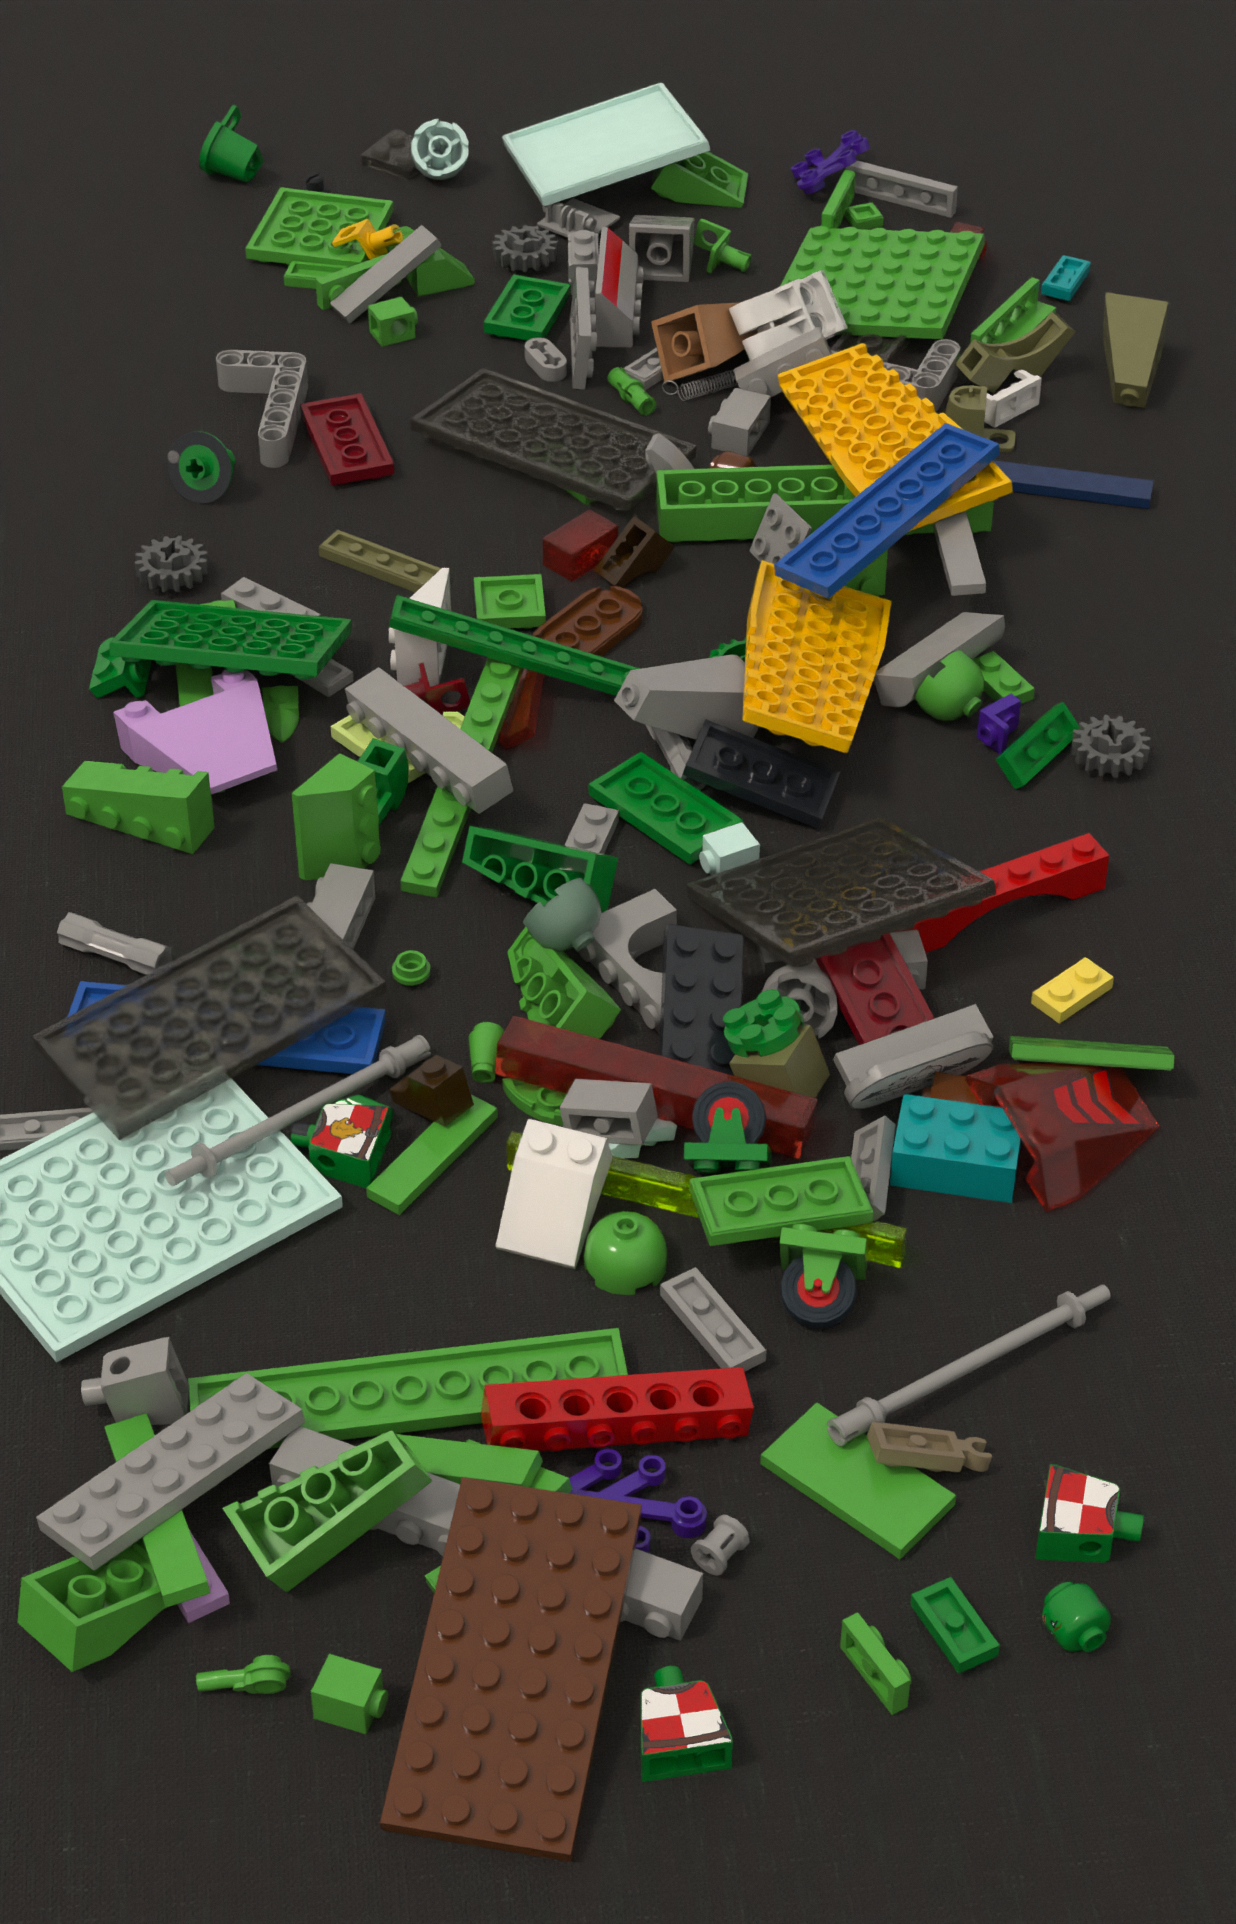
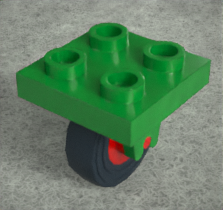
M732 1081L716 1083L703 1091L695 1103L692 1115L694 1131L702 1143H684V1160L690 1166H694V1170H697V1173L720 1174L721 1167H735V1170L738 1172L771 1167L772 1151L768 1144H756L763 1135L766 1123L764 1105L756 1092L744 1084Z

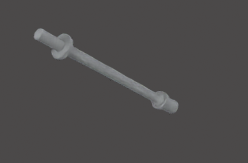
M416 1035L411 1040L395 1048L392 1046L381 1050L379 1061L210 1149L205 1144H196L191 1149V1159L165 1172L167 1182L171 1186H175L198 1173L208 1179L218 1173L217 1163L322 1109L324 1105L333 1103L384 1075L392 1078L400 1077L405 1073L406 1068L431 1056L429 1043L423 1036Z
M1101 1284L1078 1297L1069 1291L1060 1294L1057 1297V1308L879 1401L870 1397L859 1400L856 1408L828 1420L827 1425L829 1427H827L829 1436L836 1445L843 1446L848 1441L869 1431L872 1421L885 1423L886 1416L1064 1323H1067L1072 1328L1085 1324V1312L1111 1298L1109 1289Z

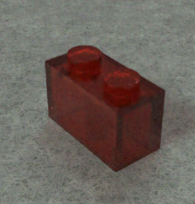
M590 509L543 537V565L573 582L599 564L618 538V525Z

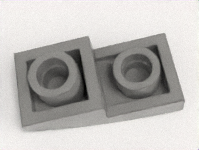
M660 433L653 435L645 451L646 460L649 466L654 468L656 474L657 470L694 469L685 455Z

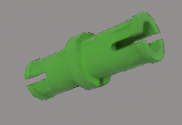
M616 367L610 371L607 378L608 382L619 391L620 397L625 403L630 402L641 415L644 414L645 416L655 410L656 400L644 390V386L639 380L632 379L622 367L621 369Z

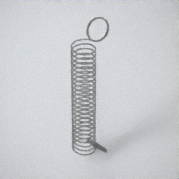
M719 374L709 376L708 392L705 386L704 394L700 393L699 385L697 386L699 391L697 394L694 382H690L688 397L684 384L683 388L686 398L683 401L723 390L721 389L722 383ZM732 374L731 378L729 375L728 380L730 382V386H725L726 388L738 385L737 381L736 384L734 383L735 374L734 377ZM667 380V381H665L664 383H666V382H672V383H674V384L677 386V391H676L675 393H668V392H666V391L664 390V388H663V385H662V389H663V391H664L666 394L674 395V394H676L677 392H678V394H679L678 385H677L674 381Z

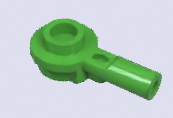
M262 1655L254 1658L253 1663L241 1670L228 1671L224 1669L197 1673L196 1683L199 1692L233 1688V1691L237 1692L247 1691L251 1694H272L281 1692L286 1688V1680L291 1676V1669L288 1664L281 1662V1658L278 1656Z

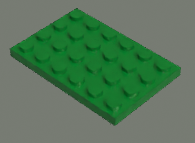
M151 600L109 642L110 656L122 657V660L126 662H138L147 659L156 660L157 664L165 666L176 663H188L192 668L196 669L218 666L224 667L228 672H242L248 669L258 670L261 675L265 676L288 673L293 674L298 679H311L318 676L352 633V619Z

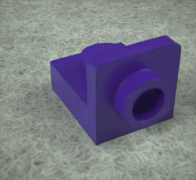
M1011 693L980 710L977 738L998 754H1002L1007 749L1008 734L1018 728L1021 700Z

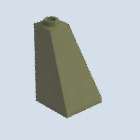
M1106 292L1102 339L1114 403L1145 408L1165 344L1168 312L1167 301Z

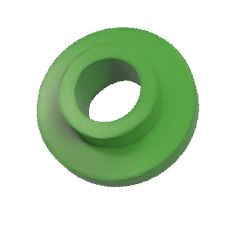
M413 950L400 953L392 966L394 979L401 984L409 986L423 983L429 978L431 973L430 963L426 960V957L422 953Z

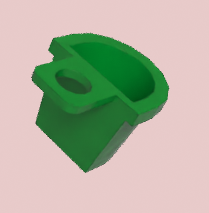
M232 105L222 123L216 121L200 152L199 168L209 175L216 172L243 182H249L260 169L264 159L258 145L234 132L241 120V112L238 106ZM233 117V120H232L230 126L228 127L229 122H230L231 118Z

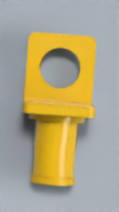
M369 219L341 229L333 240L332 245L337 247L357 239L369 260L388 254L386 247L401 243L403 235L401 230L393 233V231L399 229V226L396 224L376 231Z

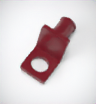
M424 663L418 664L421 677L418 678L419 682L404 685V687L429 704L441 715H443V712H456L467 709L471 702L465 680L462 678L430 687ZM454 690L461 694L460 699L455 703L447 704L441 700L442 695L448 691Z

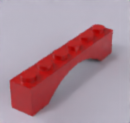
M1088 833L895 901L893 932L918 930L924 951L927 953L944 947L974 920L1010 901L1042 894L1060 895L1075 900L1105 889L1109 854Z

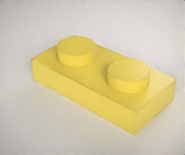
M1085 957L1032 992L1031 1004L1060 1024L1112 989L1114 977Z

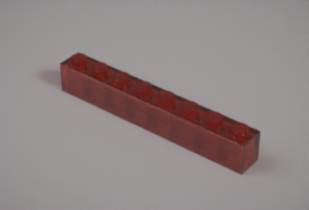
M517 1016L512 1017L497 1043L495 1074L565 1094L568 1093L575 1079L651 1083L658 1118L665 1121L670 1120L676 1125L694 1129L692 1120L694 1106L703 1091L721 1082L732 1081L744 1084L756 1092L765 1109L766 1123L764 1132L756 1144H768L771 1151L800 1159L813 1130L818 1099Z

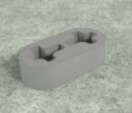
M532 338L525 343V361L540 378L556 382L566 377L567 359L551 341L545 338Z

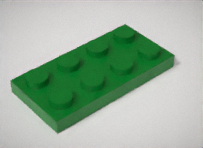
M639 752L589 783V795L607 808L619 810L621 818L689 865L699 860V854L703 848V835L741 822L743 823L741 818L683 779H680L643 752Z

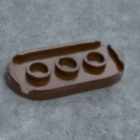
M610 586V590L601 591V587L592 588L581 594L534 631L533 636L601 657L639 627L643 620L641 600L634 592L623 587Z

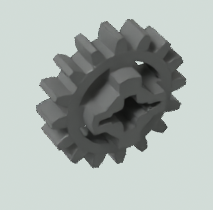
M523 225L522 229L512 226L510 231L502 230L501 235H495V241H493L495 262H501V267L510 265L512 271L521 270L527 272L528 268H533L537 271L541 265L548 267L549 261L555 262L556 255H558L556 236L549 235V230L547 229L539 231V226Z
M164 536L163 542L153 539L151 540V547L142 545L141 553L135 554L136 576L140 577L141 584L149 583V589L151 590L160 586L162 592H166L168 589L180 592V586H186L189 589L193 588V581L202 582V575H208V553L204 551L202 544L195 545L192 538L186 542L182 541V536H177L176 538Z
M1104 715L1101 721L1095 717H1090L1089 724L1081 722L1079 723V730H1074L1071 754L1076 755L1077 764L1086 763L1085 770L1087 772L1097 769L1099 770V776L1111 773L1114 778H1118L1119 772L1123 771L1129 776L1132 775L1133 768L1141 770L1143 762H1148L1151 739L1145 736V728L1135 729L1136 722L1134 720L1124 723L1123 716L1111 719L1108 715Z

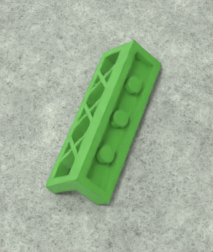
M1031 277L971 333V342L974 339L989 344L1013 341L1035 329L1051 312L1056 314V307L1038 301L1040 280Z

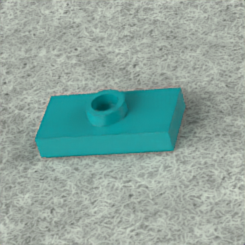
M1062 255L1042 284L1041 294L1070 301L1090 272L1091 262Z

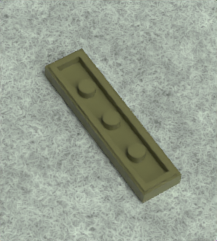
M340 530L335 531L319 546L320 557L415 593L442 569Z

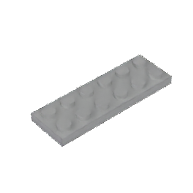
M246 1373L38 1515L36 1518L40 1531L95 1571L304 1424L303 1411L300 1407Z

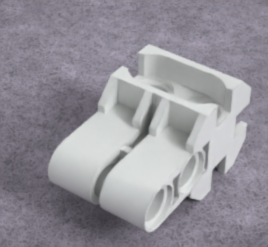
M824 271L815 272L801 280H794L770 292L729 308L739 336L754 330L758 332V334L742 341L750 361L817 327H820L826 340L848 329Z

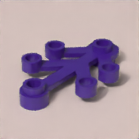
M856 130L846 132L840 137L842 140L840 142L841 146L826 160L820 148L807 152L804 155L806 161L799 162L791 167L794 178L800 179L797 182L798 188L802 189L804 194H810L823 188L826 176L854 164L857 161L856 155L870 149L867 138L862 137ZM813 165L817 169H809V166Z
M603 1449L599 1451L595 1456V1464L569 1478L572 1486L570 1494L641 1504L643 1518L670 1521L671 1528L680 1537L694 1538L701 1535L706 1529V1507L695 1497H682L676 1503L629 1497L647 1486H656L664 1481L665 1462L659 1456L648 1455L643 1457L639 1462L638 1471L600 1492L585 1490L602 1479L610 1480L620 1475L622 1458L616 1450ZM605 1462L614 1463L612 1466H604L602 1464ZM650 1468H654V1469H657L658 1471H657V1472H654V1473H651V1472H647L646 1470H647V1469H650ZM640 1526L637 1539L643 1542L636 1544L635 1548L648 1553L650 1550V1533L646 1528Z

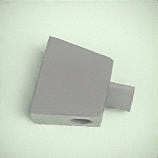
M169 1337L108 1352L103 1357L101 1378L86 1379L81 1384V1394L85 1406L107 1403L115 1422L147 1413L151 1425L173 1424L189 1413V1384Z

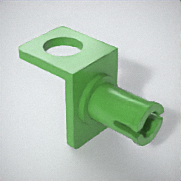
M700 219L697 225L694 244L711 252L706 272L711 274L718 264L724 263L745 273L751 263L752 254H747L729 246L731 230L705 219ZM705 230L713 231L717 236V243L707 242L704 239L703 232Z

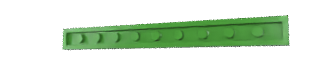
M488 657L460 729L492 753L524 668ZM437 786L401 878V891L438 897L471 810L467 804L465 806L461 805L445 787L441 789Z

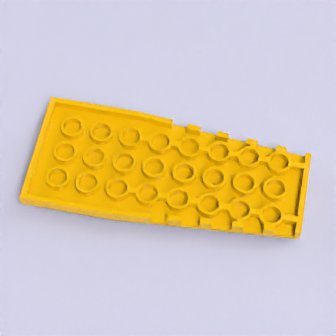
M864 343L778 374L779 387L855 497L945 423L962 429L945 413L937 414L934 404L929 399L924 398L921 400L917 396V389L910 383L904 385L900 382L898 372L894 369L888 371L884 368L883 359L878 355L871 356L868 354L867 346ZM991 461L910 531L1013 492L1012 481Z
M761 560L747 616L742 720L767 728L776 735H789L802 739L811 746H824L848 753L885 648L892 601L843 586L828 599L777 577L774 564Z

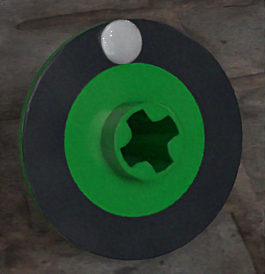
M192 431L183 434L173 443L168 453L167 469L173 486L184 498L195 503H210L222 497L231 484L235 456L217 437L203 431Z

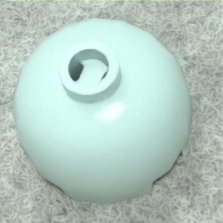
M433 119L423 123L415 131L411 143V156L416 168L424 176L433 180H447L455 177L463 169L468 158L469 142L465 132L456 123L450 124L439 121V119Z

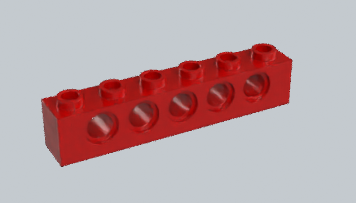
M743 1367L488 1384L484 1385L481 1417L487 1445L536 1451H561L574 1448H604L615 1445H646L656 1442H689L697 1439H731L739 1436H748L754 1406Z

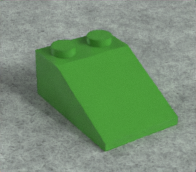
M707 151L654 169L651 189L659 196L679 203L741 208L744 204L748 173Z
M142 1538L95 1571L74 1556L21 1578L18 1624L71 1672L111 1656L165 1608Z

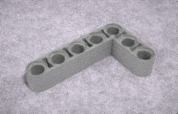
M952 340L936 341L928 351L918 370L883 362V367L888 371L894 369L898 372L900 382L904 385L910 383L917 389V396L921 400L924 398L929 399L934 404L936 412L958 377L959 368L955 363L960 358V345Z
M225 350L220 352L216 356L218 386L221 390L268 394L258 430L260 461L264 466L270 468L284 466L290 459L301 417L300 404L305 402L308 390L305 356L292 352Z

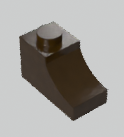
M634 516L594 571L614 586L624 588L631 580L645 572L652 571L655 574L675 546Z
M438 1055L426 1060L422 1066L389 1089L394 1103L443 1126H447L474 1105L463 1067Z

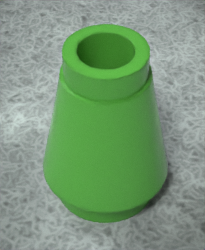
M491 1022L479 1023L468 1037L472 1078L479 1083H490L495 1080L508 1042L507 1037L504 1035V1029L498 1024Z

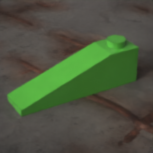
M408 226L399 227L398 230L393 231L395 233L401 230L403 240L414 232ZM394 244L386 248L390 252L399 244ZM438 248L405 276L418 297L475 285V279L465 264L441 248Z
M525 926L507 953L514 982L520 985L523 995L519 1003L521 1010L527 1013L529 1023L525 1025L527 1036L541 1054L547 1057L599 1041L605 1031L613 1025L621 1009L608 993L564 951L542 947L532 938Z

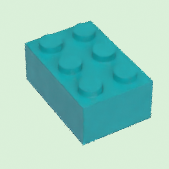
M903 1094L892 1152L890 1186L1012 1203L1025 1111Z

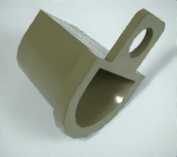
M961 386L951 391L945 414L963 430L990 440L994 437H1001L1006 439V443L999 444V452L1014 451V431L984 428L987 398L986 386Z

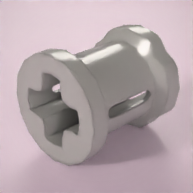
M725 1514L720 1515L714 1521V1529L704 1540H697L692 1545V1557L709 1574L721 1575L727 1568L728 1559L737 1550H743L750 1543L748 1531L737 1519Z

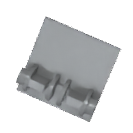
M572 198L565 204L556 202L543 206V212H545L546 217L539 221L537 226L568 237L569 233L578 230H588L600 234L602 227L611 226L620 219V216Z
M773 493L749 551L760 562L763 560L776 564L809 536L812 527L782 498Z

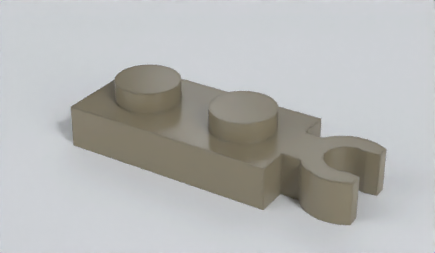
M872 1421L867 1434L876 1463H883L891 1467L909 1466L925 1468L933 1472H940L942 1470L960 1472L964 1465L971 1470L985 1472L988 1470L992 1459L991 1453H983L987 1443L985 1439L979 1437H969L965 1440L957 1439L955 1431Z

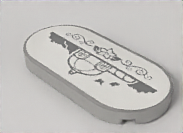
M971 1031L951 1037L869 1068L870 1070L866 1072L868 1078L862 1082L859 1081V1078H854L846 1086L844 1095L852 1109H866L901 1097L903 1094H910L924 1089L925 1086H932L936 1071L954 1075H961L969 1071L991 1054L993 1045L986 1033L980 1034V1032Z

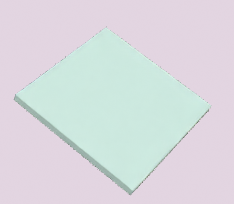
M658 83L502 136L504 146L543 206L710 151L709 142L663 83Z

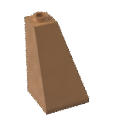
M739 303L695 305L651 321L664 382L667 380L675 381L716 367L745 349L742 341L758 334V332L754 330L739 336L729 312V308Z

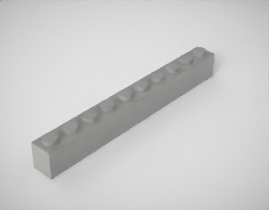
M299 1426L287 1435L269 1463L272 1485L275 1484L278 1487L300 1477L299 1472L314 1465L319 1468L338 1459L339 1454L356 1446ZM427 1473L432 1482L370 1530L381 1529L396 1535L407 1544H421L437 1550L443 1556L460 1484ZM635 1548L620 1622L626 1620L644 1627L650 1634L656 1637L664 1638L669 1636L681 1641L702 1601L703 1573Z

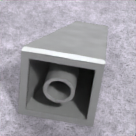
M733 654L630 670L614 700L633 721L695 740L698 738L705 719L752 738L759 728L757 725L742 720L745 662L738 655Z

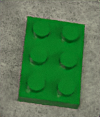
M513 274L483 322L484 333L494 334L498 337L523 339L525 341L532 338H545L571 295V284Z

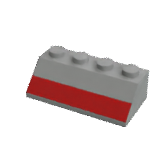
M602 227L595 291L596 346L633 347V336L639 335L644 267L638 266V254L608 227Z

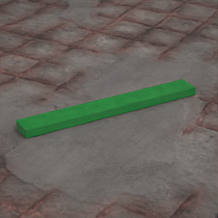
M399 595L396 596L388 626L389 628L617 696L630 670L640 669Z

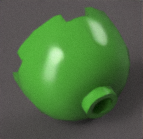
M958 650L941 661L945 667L934 678L928 674L915 695V700L924 712L933 718L946 722L957 720L964 715L970 717L982 704V701L979 699L984 690L982 671L973 659L962 650Z
M627 1211L612 1213L600 1219L587 1235L584 1268L595 1279V1285L602 1290L612 1294L633 1295L636 1288L645 1287L650 1283L653 1284V1287L656 1286L666 1273V1241L660 1228L647 1216Z

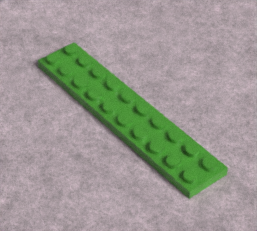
M619 1328L195 1377L188 1378L190 1409L192 1411L198 1405L247 1373L300 1407L305 1419V1423L301 1425L302 1427L337 1440L379 1436L382 1432L387 1433L391 1430L396 1434L483 1423L481 1417L484 1385L620 1376L628 1375ZM287 1436L268 1449L279 1448Z

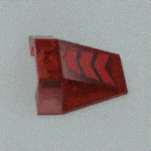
M1068 1063L999 1064L967 1075L965 1078L980 1105L1003 1108L1035 1160L1025 1179L1045 1212L1079 1200L1159 1128L1158 1123L1122 1067Z

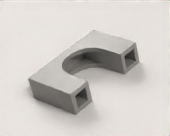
M653 889L601 913L600 923L592 933L595 939L586 948L580 950L579 953L585 961H590L606 983H611L618 990L628 1006H633L642 1015L646 1025L651 1029L654 1028L660 1034L662 973L645 969L634 960L639 955L664 944V930L668 924L676 925L677 910L656 889Z

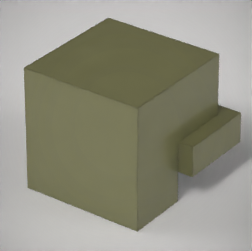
M800 1024L797 1028L799 1032L797 1039L779 1052L760 1057L758 1051H746L748 1057H741L735 1054L729 1063L737 1083L744 1084L755 1091L764 1106L768 1107L772 1102L776 1114L804 1115L830 1075L811 1025L802 1026Z

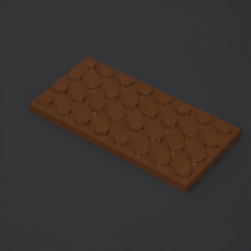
M462 1477L381 1815V1830L572 1862L642 1517L641 1504Z

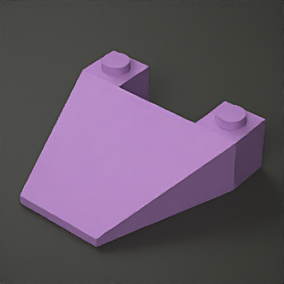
M247 669L242 672H228L224 670L221 674L212 676L211 682L214 695L161 714L146 700L131 702L125 708L113 712L121 749L135 763L152 767V770L166 773L170 768L182 769L185 775H194L197 771L209 772L211 794L277 771L258 680Z

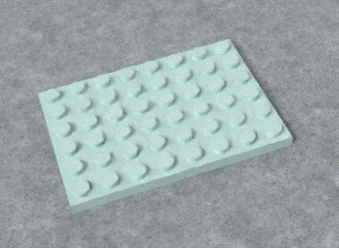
M209 1054L0 1159V1294L56 1363L342 1208V1196L281 1131L217 1163L218 1173L209 1179L198 1173L175 1186H171L167 1182L165 1172L191 1159V1149L196 1144H205L210 1149L268 1119Z

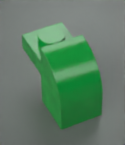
M372 738L358 762L375 770L378 826H380L390 809L397 811L403 800L408 783L409 765L404 748Z

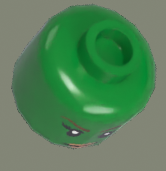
M1065 1582L1053 1588L1045 1597L1042 1620L1059 1646L1068 1652L1080 1650L1091 1652L1105 1642V1633L1110 1627L1111 1615L1095 1591L1087 1584Z

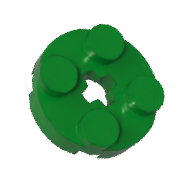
M775 989L763 991L758 995L757 999L748 1002L740 1008L731 1009L723 1016L725 1024L724 1035L728 1045L734 1054L741 1057H748L746 1051H758L760 1057L779 1052L797 1039L799 1036L797 1030L799 1025L804 1026V1018L798 1003L790 997L780 996L779 991Z

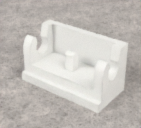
M1025 370L1014 372V375L1022 379V381L1010 384L1009 388L1003 389L993 396L987 393L984 422L995 428L1039 405L1042 377L1038 375L1033 376Z

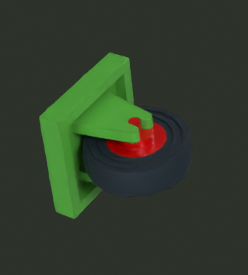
M796 1224L792 1228L782 1227L779 1244L782 1269H785L780 1284L781 1300L787 1313L799 1324L813 1329L829 1328L840 1323L852 1311L857 1297L856 1279L865 1280L867 1238H861L858 1233L849 1230H836L834 1234L817 1232L815 1227L804 1224Z

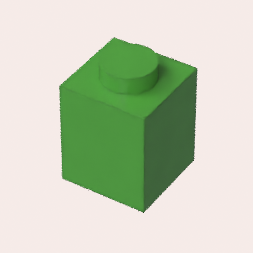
M329 1654L311 1690L314 1719L367 1734L374 1717L379 1719L383 1715L388 1700V1691L383 1690L382 1669Z

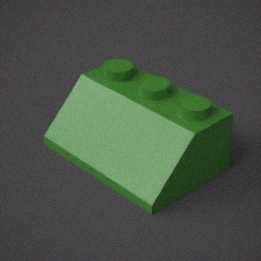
M339 753L292 792L299 878L305 881L319 879L320 877L324 878L330 863L364 869L377 860L380 855L381 846L379 841L377 789L374 769Z

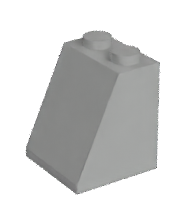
M634 216L629 224V247L638 254V266L644 267V280L689 282L694 248V218Z

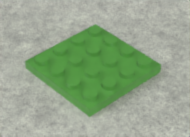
M280 187L245 248L246 259L258 260L263 263H285L287 265H290L291 261H302L348 267L368 261L369 258L357 239L334 247L332 242L341 229L369 219L376 231L384 229L394 211L393 201Z

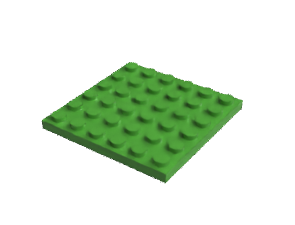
M817 226L809 229L780 287L794 280L804 279L815 272L824 271L848 328L836 335L943 339L985 245L984 234L971 231L951 233L942 230L922 232L913 229L893 231L884 228L863 230L855 227L834 229L826 226Z

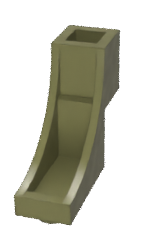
M1051 312L1035 329L1013 341L989 344L974 339L955 365L972 382L979 386H986L987 390L994 394L1013 369L1017 371L1025 370L1033 376L1038 375L1041 377L1075 331L1059 315Z

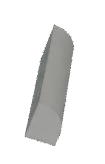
M962 612L877 670L874 682L881 705L901 707L915 700V695L928 674L934 678L945 667L941 661L951 653L962 650L971 659H974L997 643L1003 637L1005 630L1004 615Z

